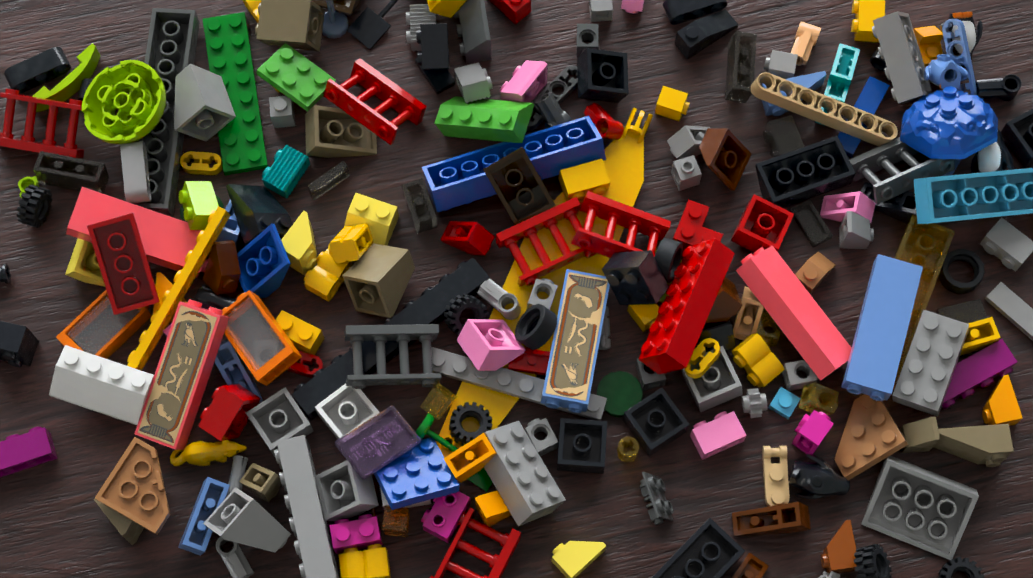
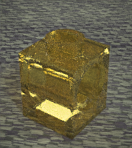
M763 309L756 333L761 336L768 347H776L781 329L766 309ZM763 327H771L774 333L765 332Z
M816 382L806 385L803 388L798 408L810 413L815 410L826 415L834 414L838 407L837 398L839 392Z
M437 384L432 388L420 407L440 420L458 396L441 384Z

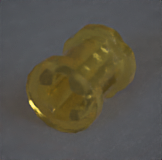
M629 436L622 438L617 448L618 458L623 462L635 460L639 450L638 441ZM632 447V451L624 452V448Z

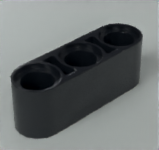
M666 0L663 3L664 10L672 25L721 11L727 6L726 0Z
M53 47L5 70L4 75L11 89L19 90V94L64 75L71 69V65L61 47Z

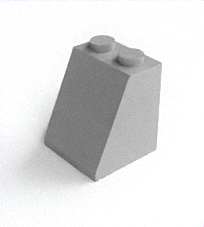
M189 64L175 76V131L208 141L236 117L221 76L193 64Z
M236 487L203 523L225 540L274 553L286 544L288 537L291 535L258 502Z

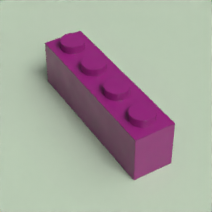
M1003 339L957 363L942 404L944 410L953 406L956 403L954 400L959 397L966 399L975 393L974 389L981 386L982 389L994 383L993 379L1000 375L1002 378L1004 375H1009L1013 372L1012 368L1017 363V360Z
M34 427L28 433L10 435L6 437V440L1 441L0 478L58 459L51 433L45 427Z

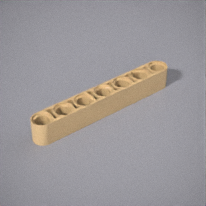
M761 73L751 85L752 94L761 100L873 145L881 146L892 141L898 134L896 125L888 120L771 73ZM760 82H761V83H764V84L766 85L767 89H766V88H763V87L760 85ZM780 91H784L787 97L783 96ZM801 99H804L807 102V105L803 104L801 102ZM821 107H824L827 113L823 112ZM841 115H844L847 118V121L843 120ZM861 123H864L867 129L863 128ZM881 131H884L887 134V137H885Z

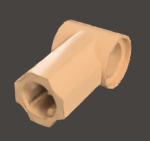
M800 22L791 51L792 54H798L796 65H806L812 47L817 42L821 31L820 27Z

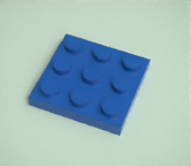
M433 438L423 439L419 443L411 445L373 470L391 510L459 492L460 485L445 462L444 456Z

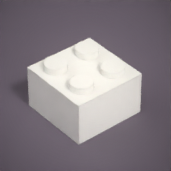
M346 383L315 406L319 417L341 444L381 419L380 412L362 390L346 386Z

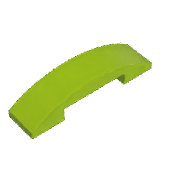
M92 43L79 54L77 59L80 65L51 91L43 86L32 97L64 102L80 90L82 80L90 78L97 67L100 54L96 46ZM37 103L36 112L49 109V105Z

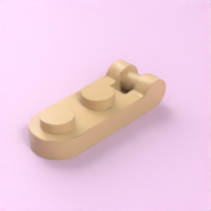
M762 446L766 505L770 507L788 504L790 495L787 446H779V448ZM771 457H779V463H771Z

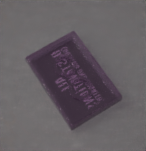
M391 405L336 440L335 446L359 476L365 480L418 445L421 439L397 409Z

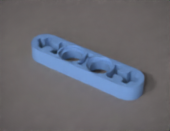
M949 19L942 27L946 52L956 65H964L967 68L968 76L961 79V81L969 79V83H965V87L964 84H960L957 91H964L966 88L971 91L969 95H977L965 26L959 19ZM952 23L958 26V29L955 30V36L953 32L949 31ZM960 37L961 40L951 42L950 38ZM955 44H960L963 48L960 56L953 54L952 49Z

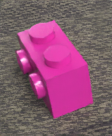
M814 410L810 416L805 414L795 429L797 435L792 444L805 454L813 455L834 423L823 412L818 413Z
M461 492L433 499L435 504L431 510H426L421 519L424 531L449 543L458 527V521L462 513L467 511L471 503L470 497Z
M371 514L359 516L358 520L349 521V519H341L335 521L334 525H329L333 549L336 554L344 553V549L358 548L360 550L367 548L369 545H383L377 516L372 517Z

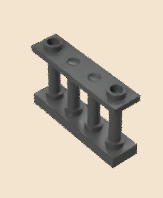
M900 137L849 160L856 173L853 181L855 182L865 177L873 185L874 200L877 205L913 189L914 179L942 176L955 170L954 159H930L920 164L913 157V155L920 152L900 141ZM904 160L911 168L900 172L893 164ZM885 169L892 177L881 181L874 173Z
M439 324L346 325L344 341H350L353 346L354 375H347L346 386H352L353 389H363L369 385L422 384V387L426 388L436 386L442 377L441 373H433L431 342L438 337ZM396 340L399 343L400 374H386L385 343L387 341ZM410 340H419L422 343L423 374H410L408 351ZM364 341L376 343L377 375H363L362 343Z

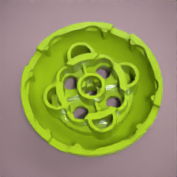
M124 60L112 68L107 67L92 80L85 92L82 101L84 124L95 137L107 143L126 144L138 141L156 127L164 113L166 105L165 86L159 74L151 66L141 61Z

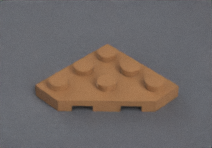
M864 394L853 402L834 459L847 480L854 478L908 445L883 401L873 400L869 395Z
M134 437L97 493L95 499L158 535L171 515L159 458L154 447Z

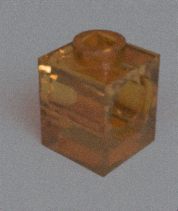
M385 506L382 525L384 535L408 537L409 508L401 507L391 510L390 506Z

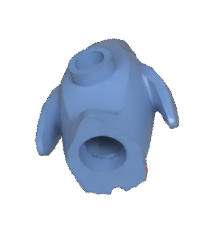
M947 54L937 55V59L931 60L924 71V80H930V82L941 89L948 86L957 89L960 86L961 79L968 76V72L962 66L956 65L950 59V55Z

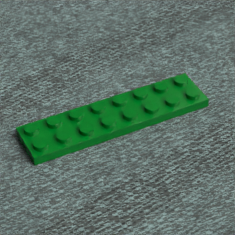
M241 12L204 18L203 26L210 72L222 77L236 115L231 122L218 131L224 174L226 176L265 169L268 167L246 14Z

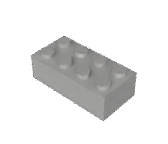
M923 310L892 395L893 402L938 417L969 332V324Z
M519 421L484 432L496 451V455L484 468L518 526L552 513L566 501Z

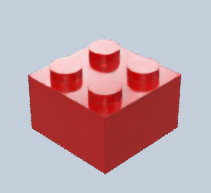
M754 194L742 214L731 241L752 252H756L761 247L765 250L771 246L778 251L794 213Z
M240 384L218 387L212 395V403L202 412L200 416L202 420L198 426L220 441L239 438L249 420L246 412L257 406L261 398Z

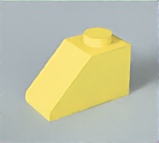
M569 541L565 545L561 543L552 551L554 554L552 556V563L566 578H576L606 550V545L603 542Z

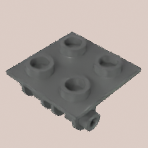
M642 472L644 479L640 480L641 485L639 487L643 497H646L644 502L652 501V503L646 505L647 509L652 508L648 510L651 522H654L655 525H660L664 523L663 519L674 521L672 517L674 510L670 501L666 500L664 494L666 487L663 480L658 476Z

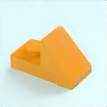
M935 26L913 29L925 68L931 60L937 59V55L943 54L940 44L943 32Z

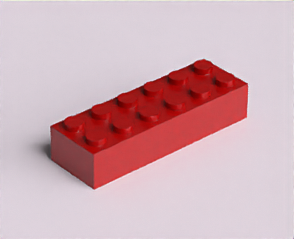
M716 238L688 246L684 250L682 261L674 272L675 277L666 290L667 295L664 302L658 308L657 318L649 329L650 334L647 341L641 347L642 352L638 360L658 375L687 368L735 254Z

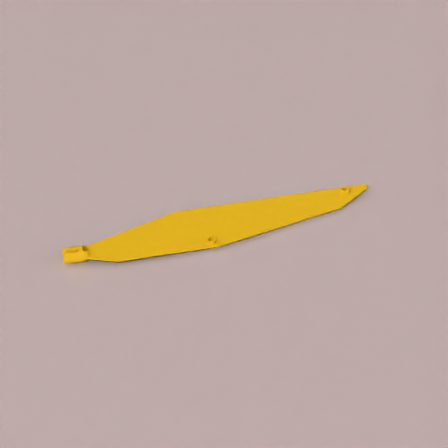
M637 108L632 109L622 137L619 140H613L604 149L606 160L603 161L611 183L609 190L601 196L631 207L634 206L644 181V137L653 118L652 114L648 115L642 130L639 127L645 112L641 110L635 126L631 125ZM563 192L554 200L556 206L566 202ZM579 211L576 216L582 227H584L587 213ZM595 217L592 232L605 236L608 221ZM564 218L558 221L557 227L570 251L579 249L580 247L571 244L575 231L569 220ZM616 224L613 240H620L625 227ZM543 228L539 230L537 236L550 260L553 261L562 257L563 255L549 229ZM524 237L519 249L532 271L543 266L529 238ZM598 253L590 258L585 256L538 278L540 280L542 278L549 279L555 285H558L550 309L555 313L556 317L558 315L566 269L605 276L602 268L610 259L609 257ZM515 260L503 285V289L515 295L520 304L521 313L516 319L507 320L498 310L493 308L489 318L504 320L514 335L518 321L526 312L534 286L533 284L528 287L526 285L519 287L518 279L523 274ZM545 292L537 293L540 299H547L549 297ZM507 304L504 309L509 310L513 308L514 304ZM553 335L545 345L536 350L550 352ZM508 363L502 368L508 369ZM520 372V373H523V374H526V375H530V376H533V377H536V376H537V374H530V373ZM462 381L439 436L445 440H451L452 445L459 449L462 447L461 442L456 443L454 441L455 437H451V430H449L452 412L454 409L457 410V406L461 404L463 407L466 402H469V405L476 402L478 407L480 404L483 405V410L488 409L489 416L492 417V430L498 428L519 398ZM473 417L465 418L462 421V427L467 432H475L480 427L477 419ZM436 441L444 458L453 453Z

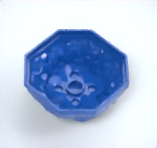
M952 86L945 87L943 90H936L933 93H929L928 96H922L904 112L901 122L900 141L930 159H965L997 142L998 118L990 105L985 103L978 95H969L968 92L964 93L962 90L957 91Z

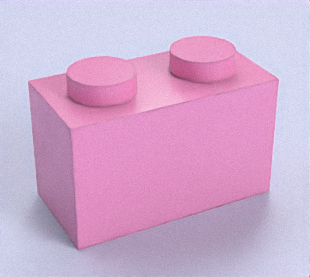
M724 411L717 414L714 420L708 423L704 420L695 424L690 434L702 460L744 442L747 436L734 411L728 414Z

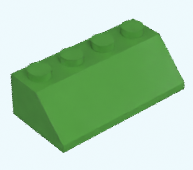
M455 96L440 105L434 124L444 136L523 143L534 104L494 99H477V101L473 100V102L469 101L466 103L463 97Z

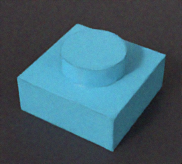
M780 387L768 408L789 419L801 398Z

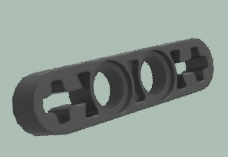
M571 65L566 67L531 102L534 104V110L531 114L533 122L529 121L526 131L536 129L545 120L535 105L537 98L551 92L560 105L578 87L577 66ZM569 74H570V75L576 74V79H575V78H571V79L568 81V79H569ZM558 86L563 88L564 92L561 95H555L552 89Z

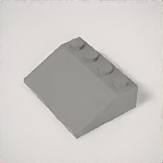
M889 456L885 458L861 525L952 560L979 495L977 489Z

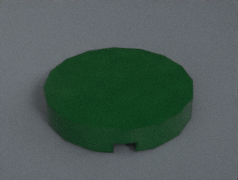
M617 371L603 377L598 384L596 395L607 398L604 411L607 414L620 418L623 417L625 411L642 400L643 392L641 384L636 377L627 372Z

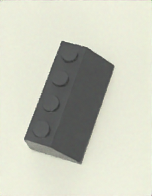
M467 0L454 14L455 18H459L460 24H456L457 35L462 37L463 43H459L460 54L465 56L466 63L491 60V38L484 0Z

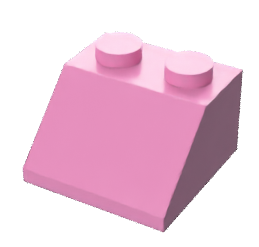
M526 60L522 66L519 65L513 72L511 80L509 82L506 81L500 89L501 100L531 103L547 84L548 64L542 61Z
M468 319L457 338V342L478 371H496L523 354L526 350L516 340L514 333L504 320Z

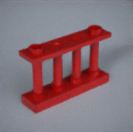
M360 58L354 62L351 76L345 82L339 85L332 79L327 80L323 95L390 145L394 142L398 126L406 120H410L415 125H418L422 122L427 107ZM357 83L367 89L357 97L347 91ZM375 95L383 103L372 109L364 102ZM392 107L400 115L392 121H388L381 114Z
M6 89L5 92H0V97L7 98L3 132H0V146L74 159L84 157V149H78L77 144H75L79 111H82L81 100L70 99L69 103L19 95V90ZM16 100L28 102L25 131L21 139L14 138L12 133ZM37 103L49 105L46 136L42 142L35 141V137H33ZM58 107L71 109L67 141L64 143V146L56 145L54 140Z
M587 191L579 208V211L587 213L584 227H578L571 240V244L611 258L615 252L643 251L634 247L637 232L650 236L647 251L651 250L655 257L658 240H662L670 228L671 221ZM595 217L608 221L605 236L592 232ZM616 224L629 229L626 244L613 240Z
M577 197L496 234L495 241L499 249L504 246L510 249L523 274L518 279L519 287L523 285L531 286L535 283L536 278L545 276L585 256L590 258L597 254L583 248L571 252L557 227L558 221L565 218L569 220L575 233L578 227L583 228L576 216L581 205ZM543 228L549 229L563 255L562 257L553 261L550 260L537 236L539 230ZM524 237L529 238L543 266L532 271L517 245L518 240Z
M470 507L467 513H462L458 521L460 528L435 577L431 575L430 578H443L446 570L463 578H501L521 539V532L512 529L510 534H503L473 519L475 510ZM468 527L501 543L500 546L503 548L500 554L492 555L463 541L462 539ZM457 549L490 564L489 567L492 570L489 576L484 575L482 577L452 562L451 560Z

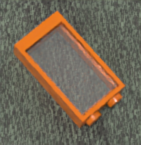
M105 290L56 338L63 346L67 345L79 350L83 349L87 353L108 359L152 317L148 311L150 306L114 315L107 290Z
M248 290L240 294L233 304L222 309V315L230 317L224 334L258 382L266 386L269 385L302 357L260 297L252 291Z

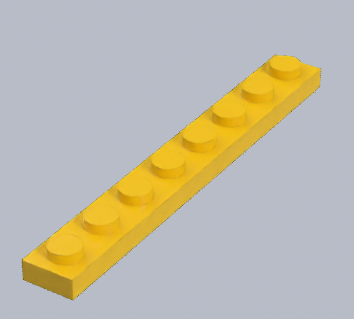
M218 206L216 211H212L209 215L206 229L202 230L197 236V244L194 250H190L186 255V264L182 270L176 273L173 279L175 283L171 290L165 292L162 298L163 304L159 310L153 313L150 319L152 323L148 330L142 332L139 338L140 344L136 351L133 350L127 359V366L143 370L163 335V330L167 328L175 314L179 301L183 300L211 251L213 242H216L231 216L227 210Z

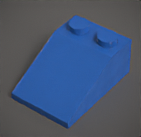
M275 224L269 225L237 253L241 272L239 281L243 291L247 292L250 290L260 298H267L280 287L291 264Z

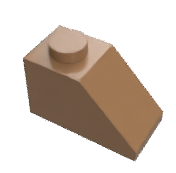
M817 252L805 262L795 275L811 295L836 265L820 252Z

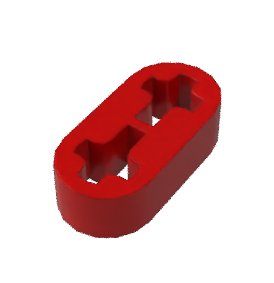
M299 351L302 356L298 360L300 363L295 362L287 371L312 378L313 374L319 369H324V366L318 356ZM313 362H316L318 369L314 368L313 371H310L309 367L304 365H312Z

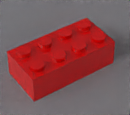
M134 213L87 225L114 315L160 302Z

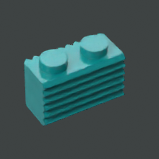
M285 145L283 150L279 149L276 152L272 166L266 167L263 171L262 181L264 186L287 199L310 166L309 157L289 145Z

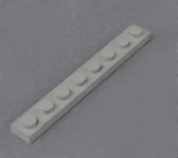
M431 347L433 373H441L442 376L545 405L541 403L545 380L502 367L496 371H478L468 357ZM590 393L586 412L574 413L569 411L568 408L562 407L557 409L601 421L607 398Z

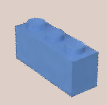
M210 477L203 481L178 548L200 556L205 552L213 531L203 523L224 501L230 487L229 484Z

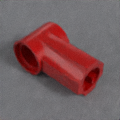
M597 103L586 107L583 112L585 117L590 116L602 138L619 140L622 137L624 127L621 122L614 120Z

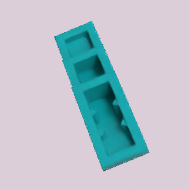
M839 44L824 95L845 103L860 49ZM821 107L822 111L827 113V110Z

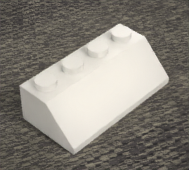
M65 345L55 366L49 396L138 425L154 375Z

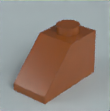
M846 520L823 550V554H821V564L823 568H826L827 573H831V571L836 573L855 571L856 564L854 559L856 558L854 553L856 552V545L851 520Z

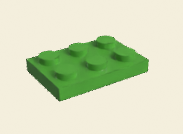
M286 43L257 69L258 76L307 112L323 97L327 80L332 79L336 82V79Z

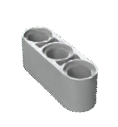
M144 141L121 144L120 150L126 202L136 204L151 201L148 159Z

